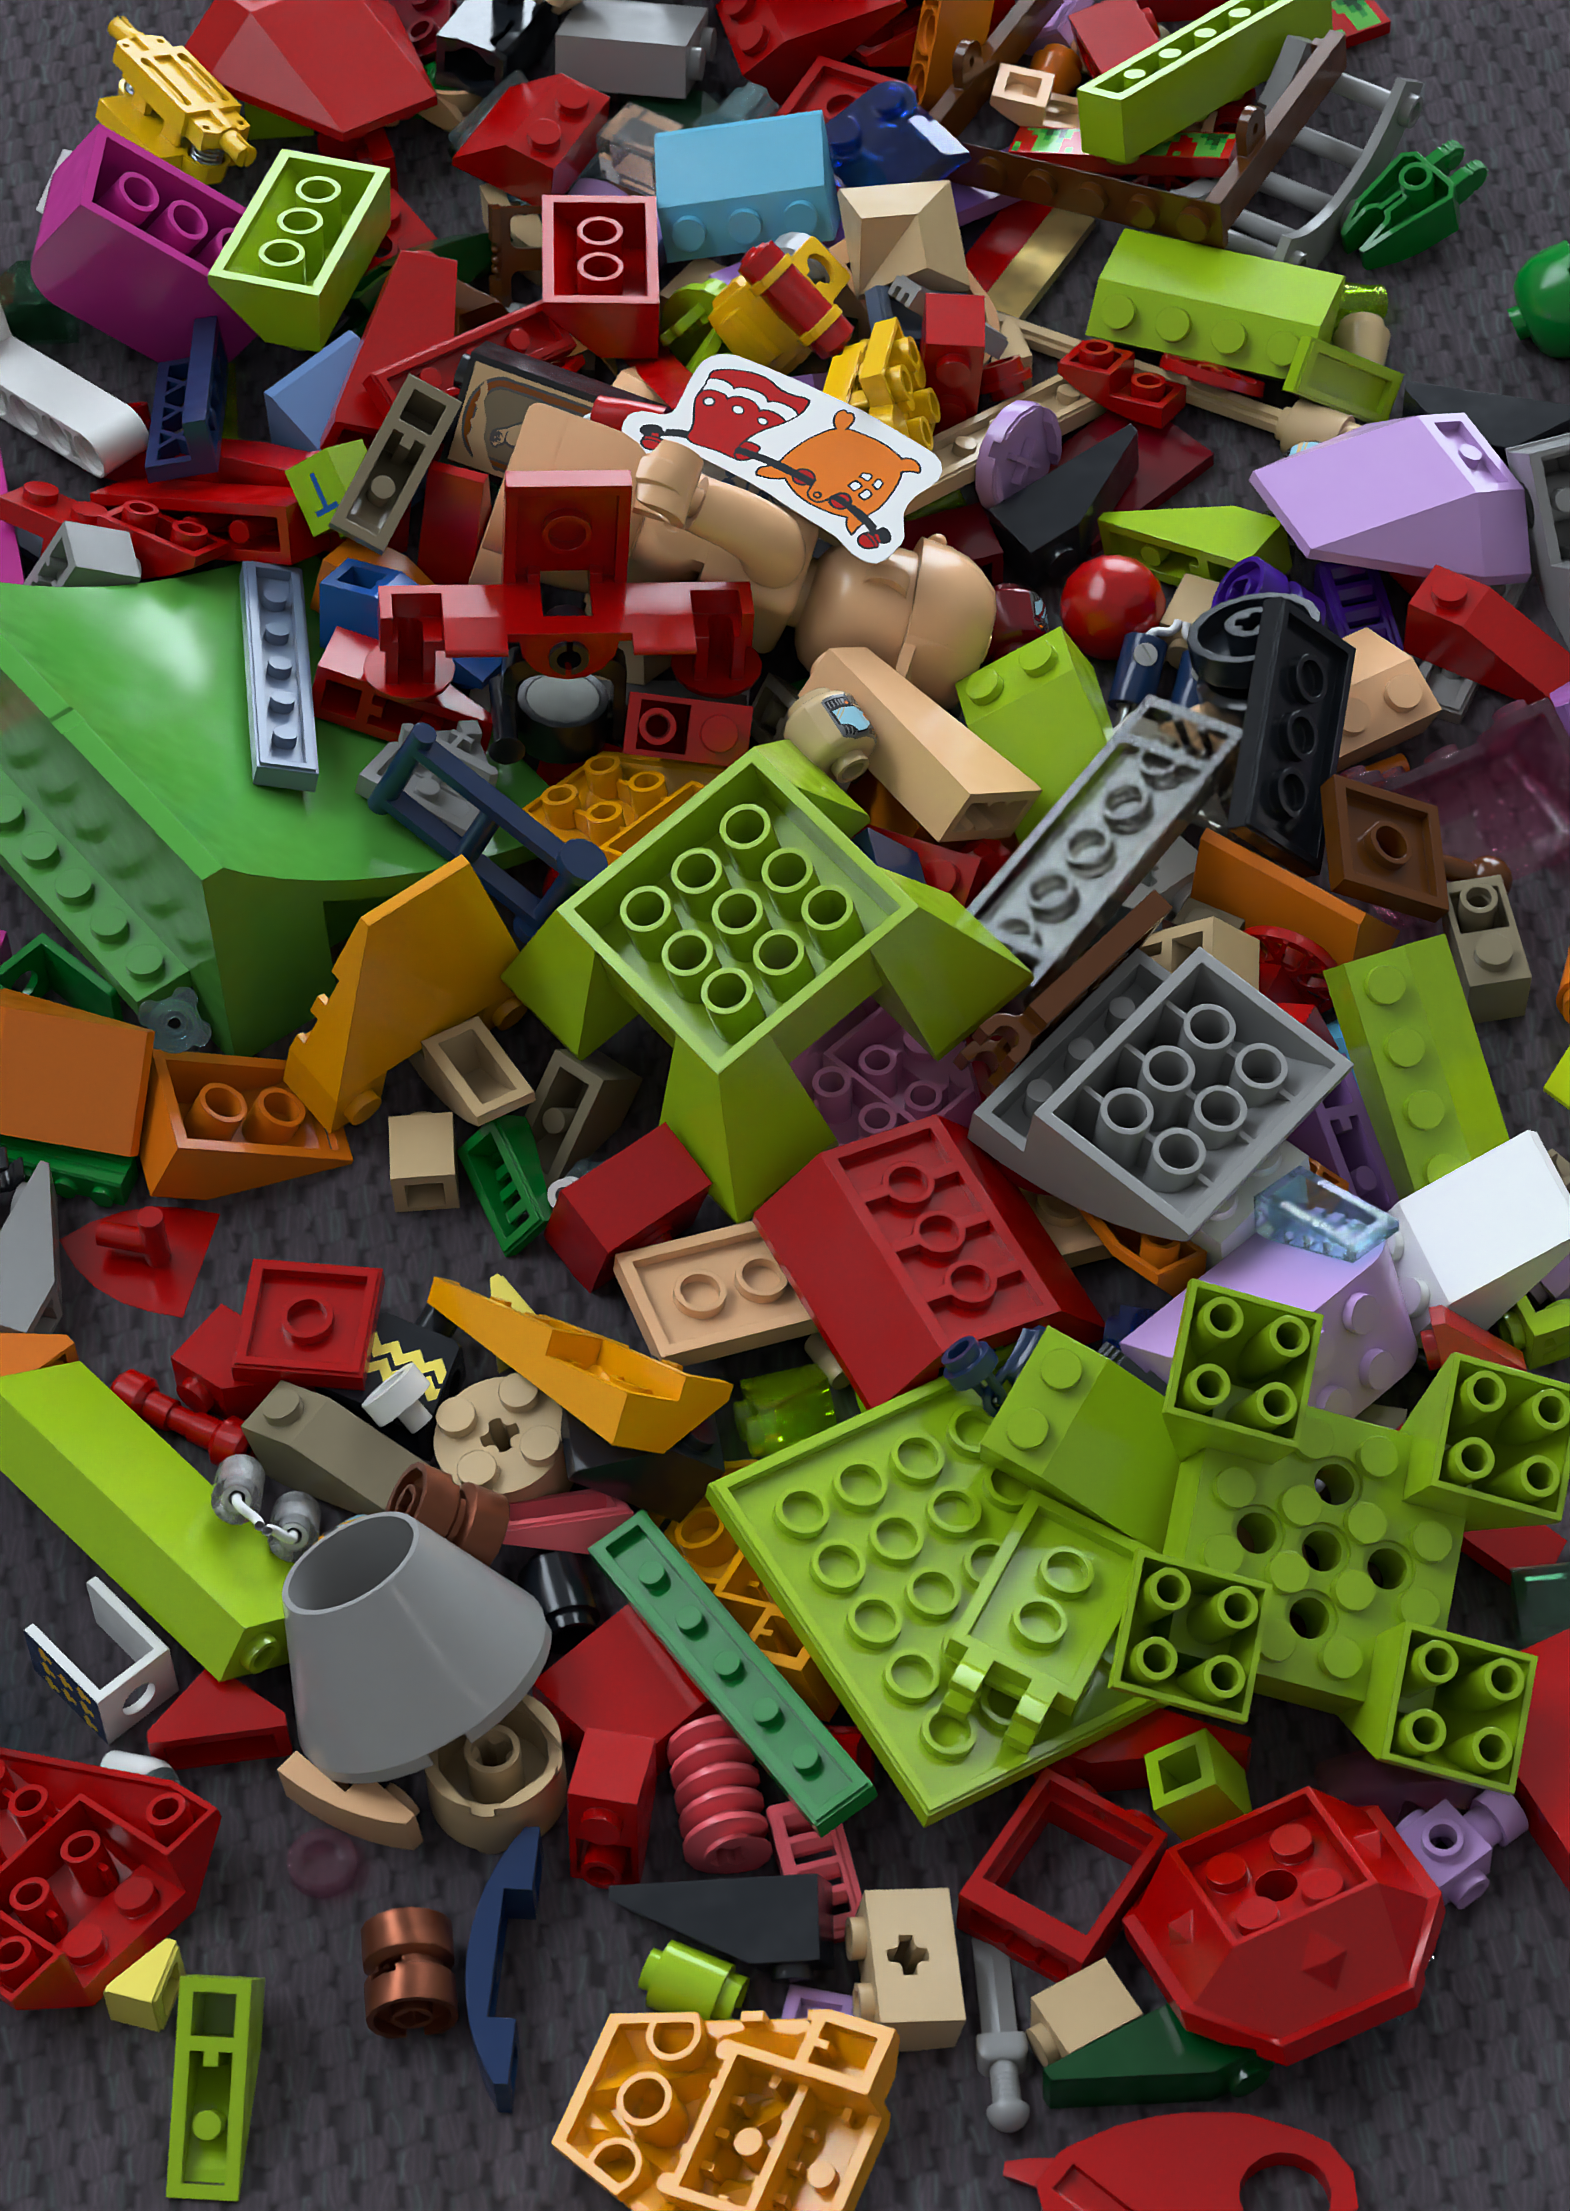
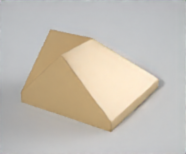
M950 180L841 188L838 190V202L857 300H865L864 292L876 285L891 286L896 276L899 275L901 277L902 274L929 290L968 291L970 282Z

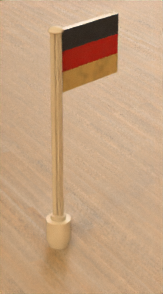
M1021 200L959 227L966 266L993 302L998 314L999 332L1004 318L1013 317L1017 321L1030 349L1062 359L1082 341L1024 320L1095 227L1096 218ZM1137 359L1134 362V373L1136 374L1144 372L1157 373L1164 376L1166 381L1187 385L1186 403L1275 433V439L1280 441V451L1282 454H1285L1289 448L1300 442L1311 440L1324 442L1362 426L1355 423L1354 416L1305 399H1299L1293 407L1286 406L1282 410L1227 390L1188 379L1186 376Z

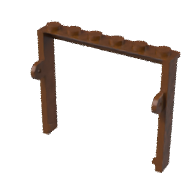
M1018 0L982 47L976 40L964 38L960 41L952 61V85L915 130L921 175L950 180L952 183L1224 249L1229 243L1228 230L1347 68L1344 32L1330 29L1323 39L1314 38L1310 44L1311 56L1265 117L1263 108L1247 105L1243 109L1236 128L1237 157L1207 198L1200 200L956 140L991 96L1000 64L1015 65L1061 7L1064 0Z

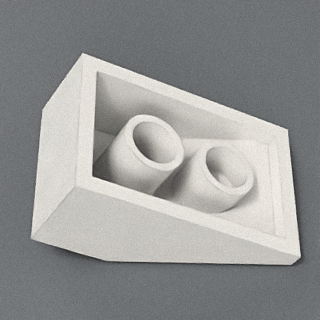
M1531 1130L1519 1134L1398 1201L1376 1222L1385 1233L1419 1348H1423L1420 1331L1433 1329L1429 1307L1443 1305L1487 1331L1570 1254V1194L1538 1133Z

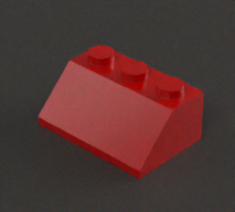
M542 195V312L599 358H620L624 360L658 358L659 270L656 196Z

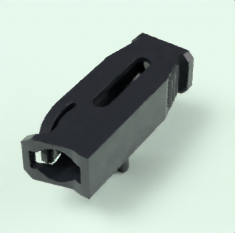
M465 0L436 35V84L459 88L490 101L502 97L506 92V87L522 80L555 39V34L562 22L563 13L557 15L551 12L552 5L545 0L541 4H537L532 0Z

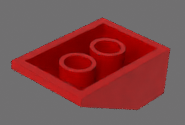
M721 0L715 5L742 75L780 106L785 103L819 55L840 62L908 7L905 0Z

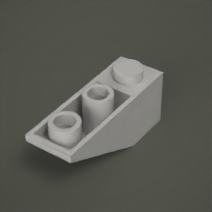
M40 1160L29 1181L22 1182L17 1187L11 1202V1213L0 1230V1333L52 1334L63 1315L57 1194L50 1165L48 1162Z

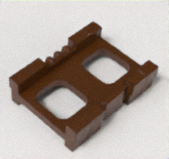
M488 204V239L493 243L490 248L493 253L491 255L493 263L491 271L494 274L489 275V296L497 299L504 307H510L511 303H515L511 298V277L515 272L542 271V246L516 247L512 245L510 221L513 216L518 214H542V206H500L499 204ZM519 303V304L530 305V304H532V303Z

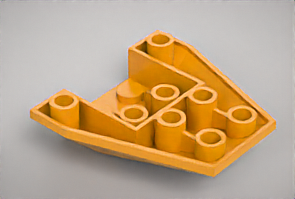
M602 751L598 755L589 758L583 766L559 783L547 788L542 795L522 809L564 843L576 838L594 843L605 854L609 866L729 766Z

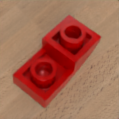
M1101 339L1082 340L1058 362L1057 373L1070 385L1101 406L1139 423L1162 429L1186 406L1187 385L1166 381L1164 376L1157 373H1134L1135 352L1115 348L1109 341Z

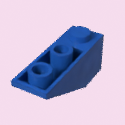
M347 558L320 582V647L326 649L337 626L379 640L378 586L419 584L402 571ZM502 657L452 658L455 665L452 684L458 688H477L482 690L489 684L491 678L502 672Z

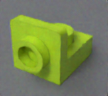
M1524 1295L1497 1321L1501 1339L1522 1351L1524 1361L1529 1370L1570 1357V1299L1557 1300L1548 1305L1544 1310L1535 1312L1528 1297Z

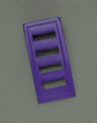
M1326 561L1319 562L1315 566L1314 593L1325 602V619L1330 631L1340 638H1344L1367 627L1403 651V643L1379 570ZM1362 601H1368L1367 603L1357 604V605L1348 606V607H1342L1343 605H1348V604L1357 603V602H1362ZM1377 622V624L1349 629V627Z

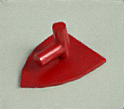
M147 1206L140 1209L125 1210L92 1221L61 1238L59 1241L74 1267L98 1290L129 1306L153 1313L183 1318L220 1214L191 1208Z

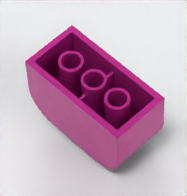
M98 123L52 175L31 261V275L37 289L54 305L158 363L190 357L194 319L217 315L228 362L232 361L258 335L208 284V273L247 208Z

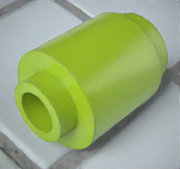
M672 1939L664 1951L657 1948L651 1950L642 1969L638 1988L647 1991L646 2007L661 2013L698 2012L703 2020H735L732 2017L734 2008H741L748 1991L750 1978L736 1973L735 1964Z

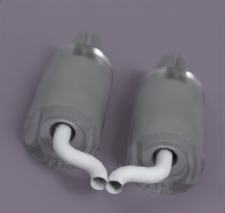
M235 1454L224 1459L219 1464L215 1473L211 1494V1505L215 1514L222 1521L229 1524L242 1525L251 1521L256 1530H262L263 1534L268 1536V1545L278 1558L287 1562H297L311 1546L319 1541L321 1509L318 1502L311 1495L302 1491L285 1493L275 1501L271 1510L270 1523L265 1525L264 1520L258 1514L262 1506L265 1488V1472L262 1465L255 1458L246 1454Z

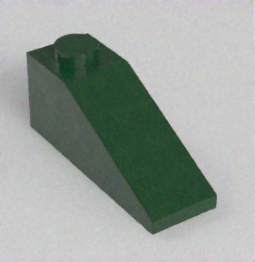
M1167 2003L1044 2067L1042 2098L1049 2109L1205 2102L1213 2101L1228 2092H1231L1234 2097H1242L1252 2093L1266 2082L1270 2075L1269 2071L1273 2069L1274 2062L1257 2056L1256 2049L1223 2044L1185 2030Z

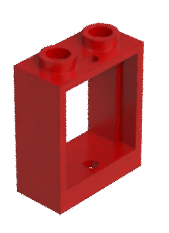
M1045 1767L958 1895L956 1928L980 1941L991 1944L1011 1959L1058 1983L1103 1959L1123 1928L1122 1918L1151 1882L1166 1852L1168 1833L1161 1830L1157 1823L1145 1813L1135 1809L1124 1810L1099 1796L1097 1791L1083 1779L1075 1776L1064 1777ZM1049 1822L1132 1866L1087 1935L1004 1890V1887Z

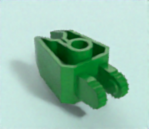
M1453 139L1451 141L1447 140L1445 144L1443 143L1440 148H1436L1426 157H1423L1418 151L1401 152L1355 201L1341 230L1344 251L1350 254L1359 248L1362 266L1366 270L1397 263L1425 251L1459 230V205L1473 195L1475 190L1478 191L1479 187L1483 186L1486 177L1489 175L1487 174L1489 170L1481 161L1475 159L1474 161L1471 160L1468 164L1466 163L1463 168L1458 169L1450 177H1447L1452 170L1460 166L1459 164L1463 161L1464 152L1466 151L1459 142Z

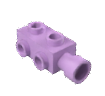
M1485 1790L1471 1800V1810L1463 1816L1445 1798L1428 1812L1418 1809L1410 1813L1395 1828L1442 1892L1444 1905L1451 1901L1458 1909H1463L1480 1897L1490 1882L1486 1875L1490 1873L1492 1847L1497 1843L1501 1847H1505L1528 1830L1527 1817L1520 1804L1512 1795L1509 1796ZM1442 1841L1449 1849H1438L1434 1846Z

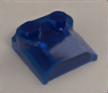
M886 81L875 85L825 124L835 183L840 189L941 181L963 163L967 164L972 160L970 152L937 120L918 105L914 90L908 84L900 81Z

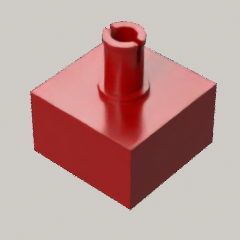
M664 1122L562 1189L543 1236L579 1283L589 1293H592L616 1277L613 1271L615 1254L672 1241L674 1237L691 1227L709 1192L712 1182L667 1123Z

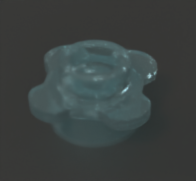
M178 987L174 990L171 997L159 1002L146 1000L140 1005L137 1014L138 1021L142 1025L147 1026L148 1029L155 1031L153 1049H160L168 1053H181L193 1045L201 1047L208 1043L211 1038L212 1028L208 1022L200 1017L196 1008L198 996L195 991L188 987ZM171 1018H178L181 1022L180 1027L177 1029L171 1028L168 1024Z

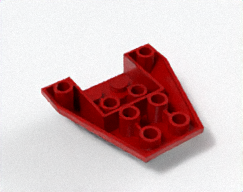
M214 0L184 46L234 98L342 142L362 138L373 130L396 121L410 119L416 113L438 105L437 94L394 6L387 0Z
M0 1747V2000L15 2010L94 2006L102 1999L107 1985L161 1943L195 1911L222 1819L218 1808L173 1780Z

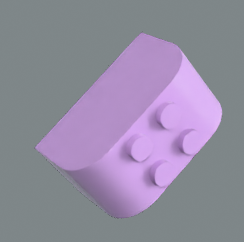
M1295 1201L1198 1279L1324 1315L1307 1406L1355 1418L1406 1375L1417 1359V1342L1385 1233L1378 1224L1371 1220ZM1186 1289L1119 1342L1124 1355L1128 1356L1146 1373L1149 1370L1154 1372L1167 1385Z

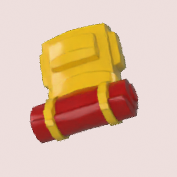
M810 236L792 256L788 253L784 254L772 240L761 243L756 247H751L740 262L741 265L738 269L740 275L732 279L712 301L714 310L707 319L730 351L736 356L751 360L784 375H787L799 364L803 363L812 351L821 360L836 356L843 351L844 346H847V342L851 338V333L854 329L841 314L843 311L837 304L833 305L834 299L851 279V276L814 236ZM808 258L817 260L824 266L829 275V283L819 281L814 284L807 276L810 272Z

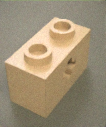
M949 1888L865 1890L855 1917H848L845 1924L847 1958L849 1961L858 1960L861 1983H855L853 1988V2016L896 2029L900 2036L898 2052L955 2047L965 2024L966 2015Z

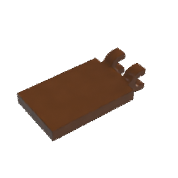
M1154 889L1038 996L1021 1015L995 1014L982 1023L971 1036L974 1041L963 1048L952 1062L961 1071L967 1068L973 1061L986 1063L991 1070V1076L980 1090L989 1097L1008 1078L1010 1072L1051 1035L1137 948L1140 949L1173 907ZM992 1036H1002L1000 1041L989 1040Z

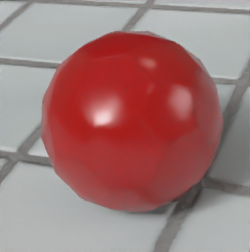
M1101 555L1081 564L1067 579L1061 594L1059 615L1064 631L1080 651L1099 660L1118 661L1124 636L1127 633H1146L1152 628L1160 627V621L1166 610V598L1159 579L1143 563L1127 556Z

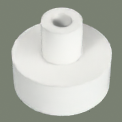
M411 1362L396 1371L378 1386L363 1402L362 1407L379 1427L390 1423L398 1417L407 1429L414 1434L432 1418V1415L418 1400L431 1383L416 1365Z

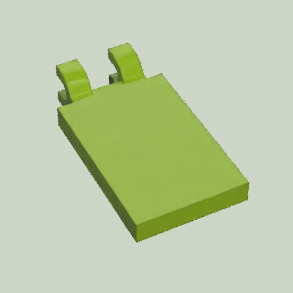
M1032 1489L948 1641L944 1654L960 1661L950 1679L949 1690L939 1710L965 1722L985 1683L1020 1701L1013 1713L1012 1722L1002 1742L1028 1754L1051 1707L1071 1716L1121 1621L1135 1550L1138 1548L1156 1552V1550Z

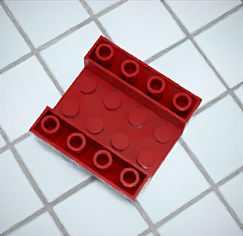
M937 1114L819 1153L753 1214L752 1222L866 1410H870L937 1379L939 1368L944 1367L941 1358L945 1351L953 1343L966 1336H973L977 1342L985 1341L992 1349L1018 1341L1023 1328L1033 1329L1038 1325L1046 1328L1049 1325L1083 1345L1107 1338L1109 1333L1106 1323L1017 1185L1013 1184L1000 1172L991 1155L967 1138L969 1128Z

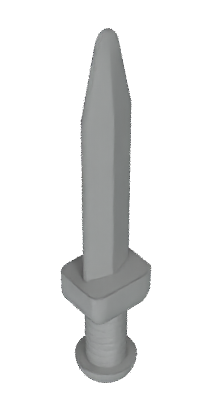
M973 1937V1957L981 2023V2034L976 2036V2064L978 2071L983 2076L990 2077L993 2104L986 2111L990 2124L1001 2132L1012 2133L1020 2130L1026 2124L1030 2115L1029 2105L1021 2100L1019 2074L1023 2073L1027 2066V2036L1025 2032L1017 2030L1009 1956L991 1944Z

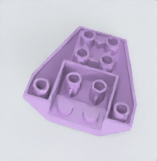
M1465 413L1419 415L1365 424L1254 470L1250 476V483L1294 540L1296 546L1308 559L1419 577H1427L1437 564L1487 586L1526 583L1531 575L1525 490Z

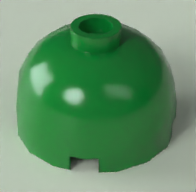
M1564 240L1535 254L1521 267L1513 285L1517 305L1507 309V312L1520 341L1531 337L1541 353L1554 359L1570 360V246L1567 240Z

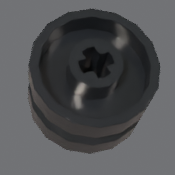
M1277 592L1244 595L1222 602L1202 613L1189 627L1187 645L1192 668L1198 675L1196 689L1201 714L1210 727L1226 734L1242 735L1264 600L1282 596L1322 624L1320 611L1312 601L1296 594Z

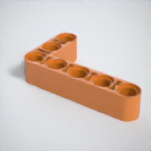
M923 0L908 77L909 84L918 86L919 103L914 110L930 112L952 85L953 56L962 39L976 40L980 43L981 47L986 42L995 0Z

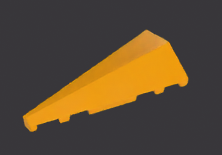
M434 1277L427 1299L428 1304L611 1445L664 1454L729 1401L733 1384L729 1382L687 1374L683 1372V1365L663 1359L661 1362L630 1349L629 1345L548 1315H537L529 1312L523 1314L512 1309V1302L494 1296L487 1298L460 1286V1283L440 1277Z

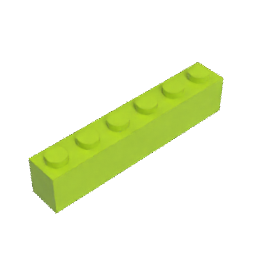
M1230 0L1077 89L1082 152L1106 158V161L1110 164H1130L1137 161L1141 154L1156 145L1172 140L1176 133L1193 123L1206 120L1210 113L1229 102L1241 99L1245 92L1269 80L1287 35L1305 37L1311 40L1314 38L1323 39L1330 29L1333 30L1331 0Z

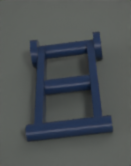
M423 722L415 724L368 798L369 808L378 815L389 813L449 862L462 854L470 862L485 891L516 914L513 919L514 932L520 941L527 945L560 905L573 896L580 887L585 886L608 867L605 854L597 845L585 839L576 838L564 843L436 741V731L431 725ZM420 763L480 810L463 837L403 791ZM499 827L503 828L559 873L541 900L482 854Z

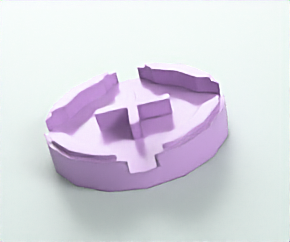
M1016 400L1003 408L990 424L980 445L975 468L976 491L981 505L988 511L993 506L1048 474L1050 463L1058 465L1062 453V432L1056 414L1049 408L1030 400Z

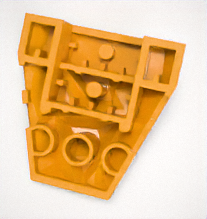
M832 2009L808 2010L807 2018L769 2019L765 2011H742L741 2020H703L698 2012L610 2014L551 2144L557 2152L632 2211H854L889 2131L891 2114L884 2102L896 2076L900 2036L896 2029Z

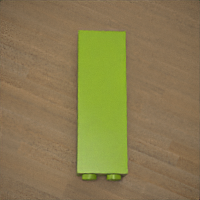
M81 1361L0 1377V1470L219 1682L251 1673L257 1674L266 1669L289 1663L282 1588L289 1571L295 1564L291 1559H285L274 1552V1549L268 1545L271 1540L261 1531L256 1530L254 1524L242 1514L235 1513L237 1515L235 1522L227 1521L219 1516L212 1506L215 1502H222V1494Z

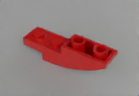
M30 481L25 483L23 487L0 495V520L42 537L41 556L64 520L129 532L135 557L141 564V579L173 575L195 568L227 554L230 542L209 534L208 529L202 524L173 519L159 513V508L156 505L146 501H126L122 506L107 511L100 504L87 501L79 502L62 495L55 485L42 481Z

